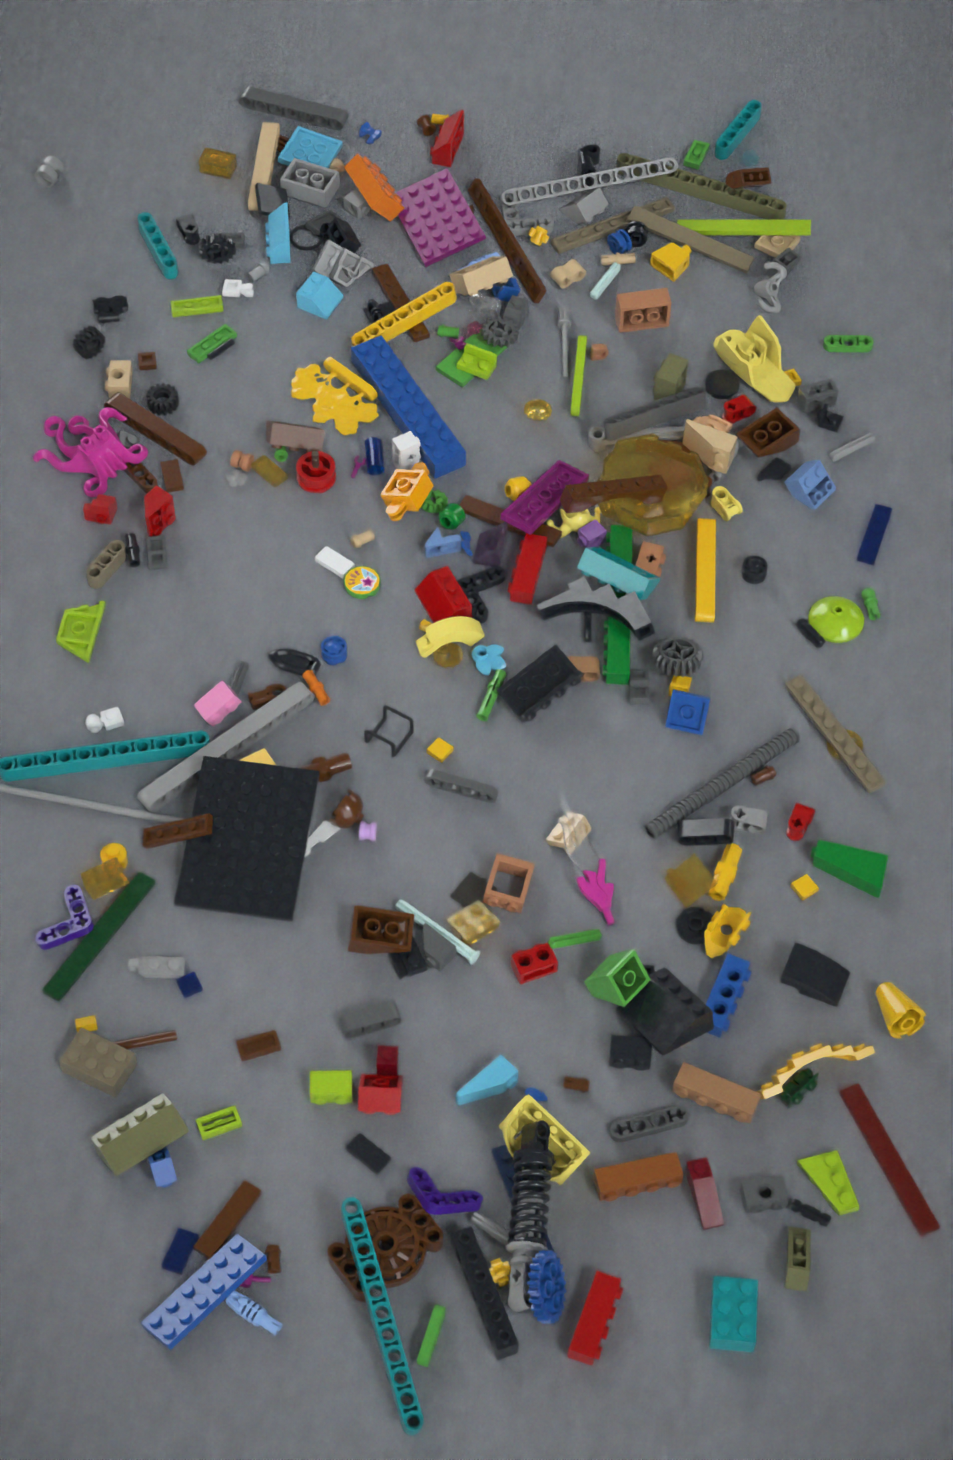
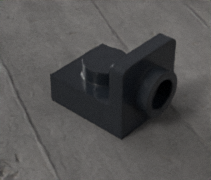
M825 403L823 409H819L816 419H819L818 427L838 433L844 416L828 411L829 404Z

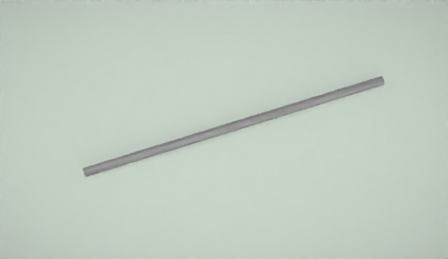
M0 784V792L162 823L183 819Z

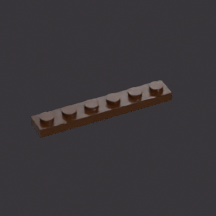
M387 263L372 268L373 276L395 310L410 302ZM423 321L407 330L414 343L430 338V333Z

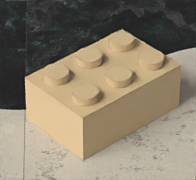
M492 256L449 274L456 293L462 294V296L468 294L469 296L479 293L478 290L490 289L493 287V284L497 282L498 284L508 281L507 278L513 276L508 259L505 256Z

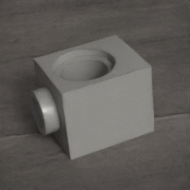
M354 189L344 197V210L357 219L370 211L369 204L358 190Z

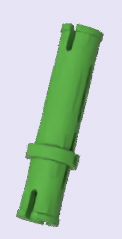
M496 669L492 681L488 683L487 693L476 716L481 721L488 720L498 696L497 689L502 686L507 676V673L502 669Z

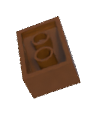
M776 407L737 432L736 436L760 458L786 451L798 443L800 428Z
M355 905L351 915L347 951L361 954L410 952L415 914Z

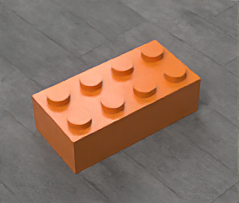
M357 153L344 166L374 211L391 222L404 209L401 203L402 199L394 193V187L387 183L388 178L380 172L381 168L376 163L372 164L367 156L362 157Z

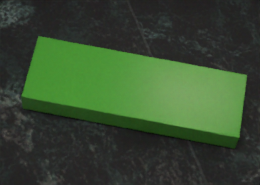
M224 324L189 348L187 355L199 364L208 358L207 354L230 338L235 339L237 332L227 324Z

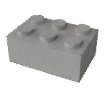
M294 158L280 178V186L286 189L287 196L326 208L340 187L339 172Z

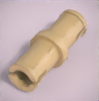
M618 252L612 255H601L602 266L612 265L614 262L620 265L636 263L635 253L620 254Z

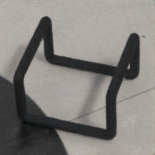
M384 705L383 718L373 731L368 729L364 731L365 743H369L374 736L391 745L392 757H396L413 734L414 721L411 717L398 710ZM387 710L410 721V732L396 750L395 744L392 741L376 734L387 719Z

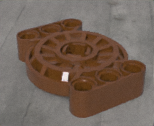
M403 1194L398 1200V1208L378 1207L364 1212L385 1288L401 1286L410 1281L419 1273L424 1265L427 1251L438 1252L443 1247L442 1229L431 1215L424 1210L419 1200L413 1194ZM406 1204H410L413 1207L410 1209H405L403 1206ZM419 1220L426 1222L424 1225L416 1224ZM358 1226L351 1229L354 1234L363 1232ZM346 1234L345 1244L334 1242L329 1245L327 1249L328 1262L352 1295L358 1301L366 1302L363 1291L358 1290L361 1283ZM434 1236L438 1238L435 1242L429 1240L430 1237ZM380 1241L382 1244H394L388 1251L378 1248ZM360 1247L357 1249L358 1253L361 1255H366L369 1253L368 1249L365 1247ZM338 1252L343 1254L339 1258H335L332 1256L334 1253ZM366 1268L363 1270L364 1274L367 1276H372L375 1274L374 1270L371 1268ZM348 1269L355 1270L353 1274L345 1273ZM373 1289L369 1291L371 1296L373 1295Z

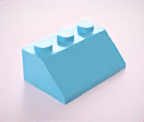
M283 203L268 215V223H265L266 233H269V235H266V245H269V247H266L267 257H270V264L291 263L288 203Z

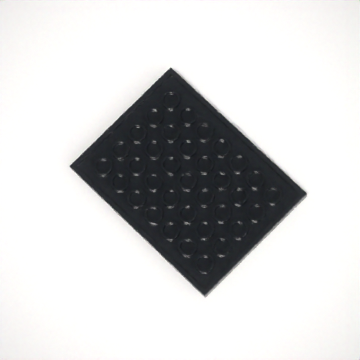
M203 756L191 817L208 813L213 815L212 834L186 841L174 905L293 922L320 771Z

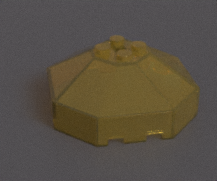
M653 433L618 440L614 445V450L611 453L609 452L603 460L602 474L597 481L661 474L668 489L662 502L652 503L651 507L633 498H616L598 503L602 516L645 536L682 530L707 495L708 479L699 455L693 451L687 453L681 450L682 446L671 441L667 443L660 441L659 436Z

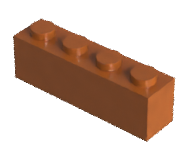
M677 1152L594 1169L593 1180L599 1201L606 1200L609 1202L622 1196L633 1197L640 1192L647 1191L651 1193L663 1187H677L682 1184L684 1174Z

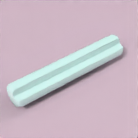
M614 262L591 290V298L595 300L599 298L621 270L620 264Z

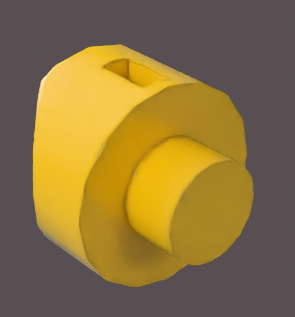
M110 843L102 848L100 858L102 865L106 869L119 873L127 867L128 856L123 845Z

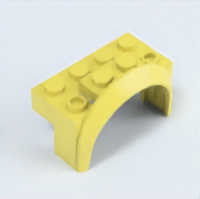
M528 1094L511 1110L498 1127L502 1130L508 1151L513 1157L514 1152L521 1149L522 1134L516 1139L514 1137L522 1130V1127L533 1122L545 1121L550 1128L548 1149L554 1154V1161L556 1160V1163L552 1166V1171H549L552 1174V1178L549 1181L557 1182L561 1186L591 1152Z

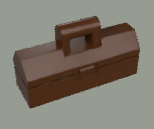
M769 167L739 169L729 172L725 178L726 185L732 189L761 187L772 184Z

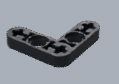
M500 566L491 567L457 581L461 587L464 586L462 590L468 600L471 598L477 600L475 604H471L472 618L479 621L480 624L487 622L489 611L478 592L500 585L505 581V570ZM483 579L486 582L484 584H478L476 583V580Z

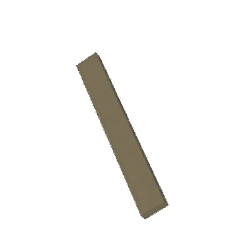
M668 197L640 206V208L659 216L675 211V206ZM632 210L551 239V245L558 254L607 237L619 229L625 230V226L630 223L627 222V218Z
M636 205L627 218V222H642L647 226L648 231L682 246L688 245L692 250L744 273H748L755 260L753 256Z

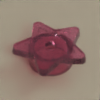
M478 321L470 323L466 327L468 332L466 336L470 337L473 334H478L483 327V323L479 324Z

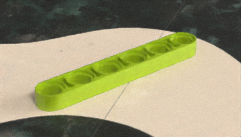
M578 335L571 416H580L587 336Z

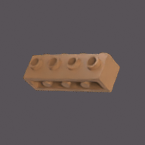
M683 1062L678 1072L672 1091L681 1098H689L700 1106H708L720 1114L730 1115L739 1122L751 1124L761 1099V1094L685 1062Z

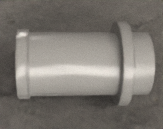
M259 263L257 268L247 273V276L251 282H255L263 275H268L270 270L266 263Z

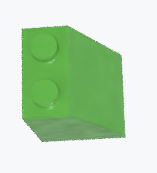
M629 949L609 955L584 983L593 997L625 1007L651 979L635 949Z

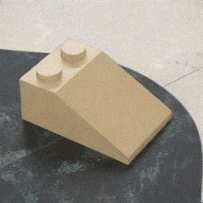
M687 419L682 443L710 469L726 474L734 458L737 436Z

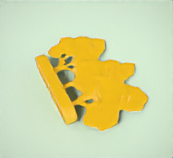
M328 357L323 362L324 368L330 374H321V369L317 364H310L306 368L298 367L295 371L296 376L291 380V396L301 400L308 398L316 399V403L312 405V409L315 412L313 422L325 423L330 419H334L335 428L342 435H349L357 432L359 421L371 423L379 416L377 405L374 403H364L361 398L363 397L370 402L374 401L378 397L374 387L334 358ZM323 377V379L327 378V380L323 382L316 381V379ZM336 377L344 385L338 389L334 388L331 385V379ZM346 388H351L356 393H358V395L352 397L349 396L348 392L346 391Z

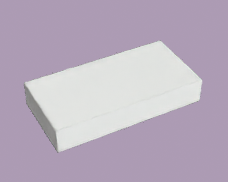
M325 546L315 556L317 563L343 579L347 572L355 567V563L328 546Z

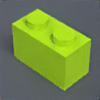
M352 1070L310 1071V1103L324 1105L326 1103L346 1104L352 1102Z

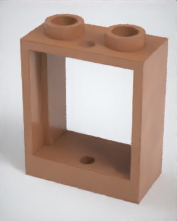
M497 853L483 903L491 907L507 909L509 912L521 913L535 864ZM497 871L525 878L520 898L492 890Z

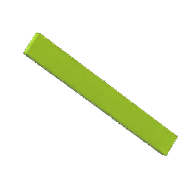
M677 220V224L702 235H811V220Z

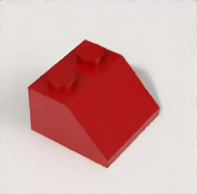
M361 1073L358 1111H363L364 1114L384 1112L386 1115H395L400 1113L403 1075Z

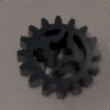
M213 233L212 237L206 235V239H201L199 254L202 255V259L207 258L208 263L213 261V264H216V262L222 264L223 261L229 262V258L233 259V255L236 254V246L232 238L228 239V235L222 237L221 233L218 236Z

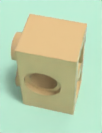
M110 360V367L106 368L108 381H105V391H108L109 398L117 392L127 398L131 397L133 376L131 360Z

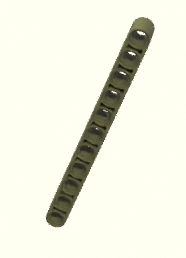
M621 153L617 157L616 168L650 162L652 160L629 153ZM650 165V172L656 173V167ZM665 165L667 170L672 169L671 166ZM634 168V175L639 177L640 170L638 168ZM678 168L670 174L640 180L764 219H785L787 204L783 200L744 188L732 189L724 182Z

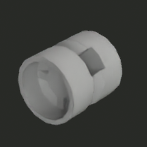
M46 156L41 166L35 172L34 177L40 185L52 187L64 170V166L58 158Z

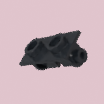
M116 295L113 298L97 297L92 300L93 311L97 315L101 311L109 312V308H112L113 312L119 311V313L128 311L127 296Z

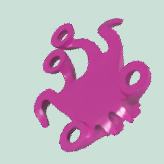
M106 407L100 410L98 416L100 425L95 428L90 427L89 421L81 415L70 418L68 430L71 434L80 435L86 433L89 435L83 437L80 440L81 444L76 446H69L63 438V431L66 427L64 420L59 416L49 417L44 423L45 434L50 437L56 436L57 446L71 460L63 462L54 453L46 449L35 452L33 460L39 462L41 459H46L54 468L62 472L94 474L93 478L88 479L84 483L83 490L87 496L97 497L98 494L103 495L107 491L108 477H117L116 470H125L128 467L125 464L126 462H131L132 464L142 462L148 456V450L141 444L132 445L130 448H126L122 444L118 435L109 424L108 419L114 417L119 421H125L127 417L114 408ZM59 424L57 430H50L52 425ZM135 450H140L138 454L132 453ZM99 484L97 489L91 491L92 485Z

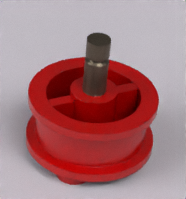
M311 451L302 455L296 463L299 486L311 493H324L329 490L336 481L334 459L329 454L321 451Z

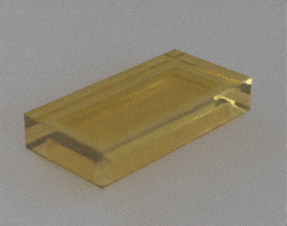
M266 455L251 463V468L274 488L288 479V474Z

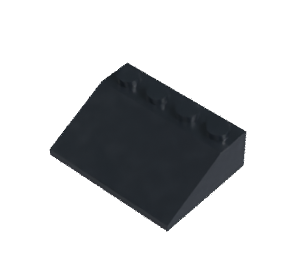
M666 967L648 975L651 980L625 1007L619 1005L616 1008V1011L662 1056L714 1029L712 1010Z

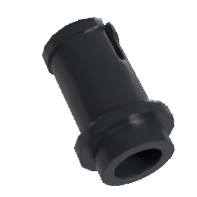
M101 311V313H98V322L102 323V325L107 322H120L119 311Z

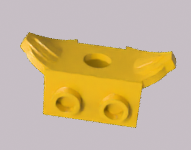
M723 903L720 911L714 913L704 933L706 955L714 958L727 952L732 945L736 946L741 938L739 934L742 930L745 932L751 924L749 920L751 912L746 914V911L740 907H728ZM724 925L731 927L732 933L729 935L723 934L721 927Z

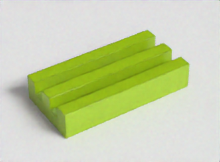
M236 1105L195 1119L203 1141L243 1127ZM234 1114V1116L228 1117L226 1119H220L222 1117ZM217 1120V1121H215V1122L212 1123V1124H209V1125H206V1126H202L203 1124H206V1123H208V1122Z

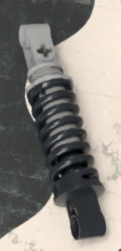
M543 1120L522 1127L521 1149L513 1154L515 1174L513 1176L514 1186L512 1187V1194L514 1196L511 1198V1205L513 1206L510 1210L512 1218L509 1221L511 1230L508 1232L509 1239L506 1250L513 1254L510 1260L511 1273L508 1304L511 1310L515 1312L531 1309L532 1302H529L531 1296L527 1292L529 1290L527 1281H530L528 1272H531L529 1265L533 1264L532 1257H535V1253L548 1250L547 1237H544L547 1235L548 1230L542 1226L548 1224V1218L543 1214L549 1212V1207L543 1203L550 1201V1196L544 1192H548L551 1189V1185L545 1181H549L552 1178V1174L549 1171H552L554 1155L548 1152L550 1128Z

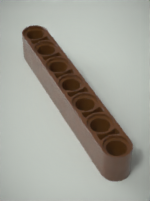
M117 392L104 403L105 408H114L127 417V420L122 422L189 465L195 466L207 455V450L199 442L123 394Z

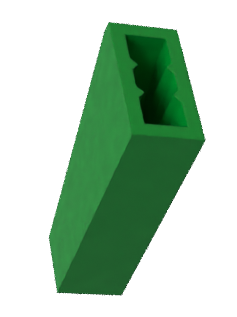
M818 839L817 847H812L810 856L814 858L812 866L873 897H880L889 855Z

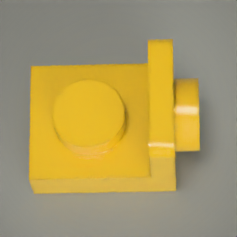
M673 675L668 696H672L673 689L689 693L692 677H682L681 675L675 677Z

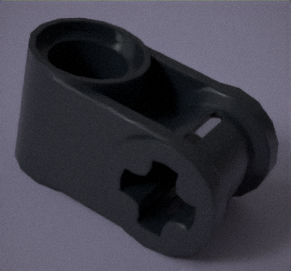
M193 214L176 218L178 229L188 245L198 244L200 237L197 232L198 225Z

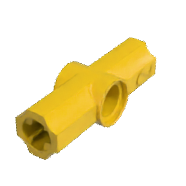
M727 844L721 861L717 863L713 877L714 880L709 890V896L713 900H725L730 884L734 882L738 869L737 865L743 851L737 844Z

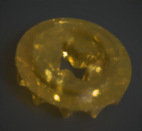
M532 399L524 405V414H527V418H532L533 421L537 419L541 422L542 419L547 420L551 416L552 407L544 400Z
M447 643L433 652V658L438 666L441 665L445 669L447 667L454 668L455 665H460L461 660H463V651L457 644ZM450 651L451 657H449V659L446 660L445 656H447V654Z

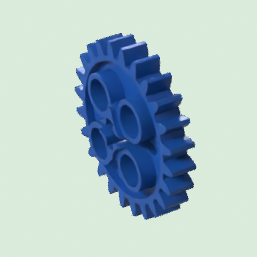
M552 1250L539 1251V1253H535V1257H532L533 1264L529 1265L531 1272H528L530 1281H527L529 1285L527 1292L531 1296L529 1302H532L531 1311L535 1310L534 1317H537V1321L541 1322V1324H551L559 1321V1316H562L561 1310L565 1309L563 1301H566L564 1293L567 1292L565 1289L566 1281L563 1278L565 1272H562L563 1264H560V1257H557V1253H553Z

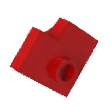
M98 494L96 499H93L91 503H85L83 507L85 520L109 525L112 524L118 509L116 497Z

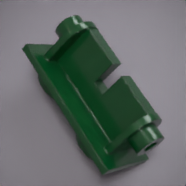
M803 1069L793 1079L798 1086L790 1082L783 1088V1092H781L779 1097L783 1101L787 1100L789 1102L788 1109L794 1104L796 1106L799 1105L805 1097L804 1094L808 1091L812 1092L817 1087L819 1073L813 1076L811 1069Z

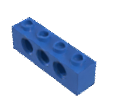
M727 954L706 1002V1005L713 1012L714 1029L707 1032L708 1034L721 1038L723 1031H728L731 1020H728L730 1014H735L738 1007L736 1000L737 998H742L745 987H743L744 981L748 982L752 971L749 970L750 961ZM722 995H728V996H730V997H729V998H725V997H723ZM720 1011L723 1014H716L715 1012Z

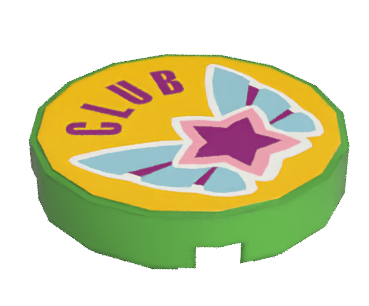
M366 566L354 567L347 572L344 578V587L347 593L358 599H366L368 596L376 595L381 585L380 576L376 570Z

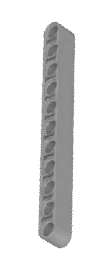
M664 158L510 189L501 194L500 202L504 206H512L587 191L598 187L602 188L666 175L674 172L678 164L674 158ZM666 162H670L672 164L671 170L666 169ZM650 165L656 167V173L650 172ZM634 168H638L640 170L639 177L634 175ZM618 171L624 173L623 180L617 177ZM603 174L608 176L607 183L601 180ZM586 178H591L592 186L585 184ZM570 181H574L576 183L575 190L569 187ZM554 184L560 186L559 193L553 191ZM538 187L544 189L543 196L537 194ZM522 190L528 193L527 199L521 197L520 193ZM505 194H510L512 196V201L510 203L505 201Z
M302 682L294 684L147 785L138 793V800L150 812H155L199 781L203 756L225 759L233 758L308 706L313 701L315 695Z

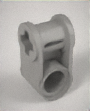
M735 806L731 810V817L729 819L735 822L734 830L760 835L765 833L768 814L762 809Z

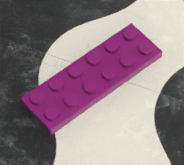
M558 460L501 513L500 519L531 535L562 506L559 499L565 485L586 483L589 479V474Z

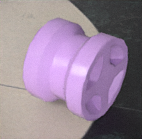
M361 821L359 840L370 839V841L375 842L377 822L370 824Z

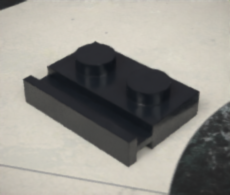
M413 935L410 952L388 953L400 980L404 977H411L427 971V965Z

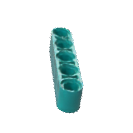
M749 101L717 139L715 145V157L717 159H727L759 121L762 108L760 101Z
M148 212L140 213L137 217L139 232L165 278H176L178 276V266L173 252L153 216Z

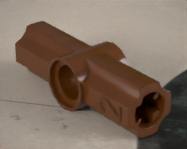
M345 752L330 758L324 756L317 757L312 760L311 764L299 768L320 771L319 782H326L334 774L352 769V764L348 753Z

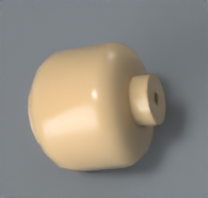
M334 158L330 163L329 169L338 171L340 174V172L345 170L342 160Z

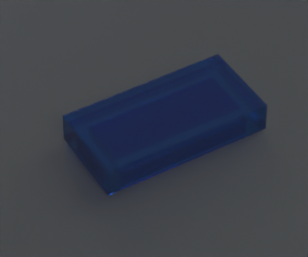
M178 1228L161 1265L162 1269L182 1276L194 1250L193 1246L199 1239V1234Z

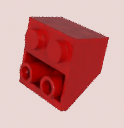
M156 485L144 496L148 537L159 536L176 519L173 496Z

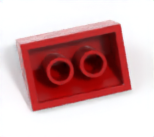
M464 110L445 119L444 124L440 125L439 136L435 137V146L431 147L430 150L432 164L451 168L464 136Z
M448 565L431 571L414 589L433 623L450 617L463 616L472 618V605Z

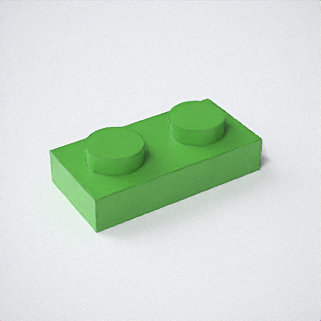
M694 139L683 165L699 170L710 144Z

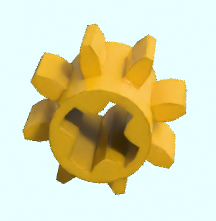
M539 225L536 228L531 227L528 233L531 236L530 241L539 246L542 243L546 244L550 238L547 235L548 230Z
M500 1258L490 1261L491 1267L489 1271L494 1283L499 1284V1287L510 1284L511 1268L508 1261L502 1262Z

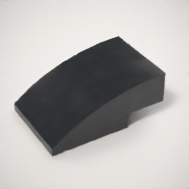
M795 942L783 970L780 983L799 989V994L838 1007L850 972L828 956Z

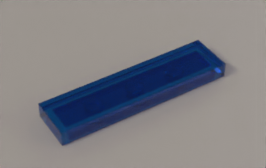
M875 503L856 561L874 566L893 508Z

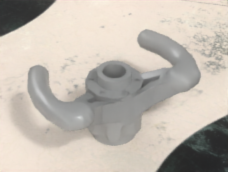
M768 262L764 264V268L776 269L778 273L768 280L757 282L754 291L757 296L765 297L771 304L769 306L762 299H759L757 303L763 310L769 313H778L781 309V304L777 299L780 281L787 276V270L779 263Z

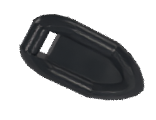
M291 648L275 649L268 653L270 660L277 667L300 676L307 670H313V673L316 675L321 666V662L315 656Z

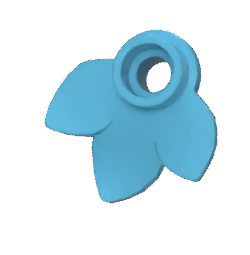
M495 644L487 647L484 645L476 646L472 651V658L476 662L477 670L483 675H489L491 670L505 669L506 663L500 656L504 652V648Z

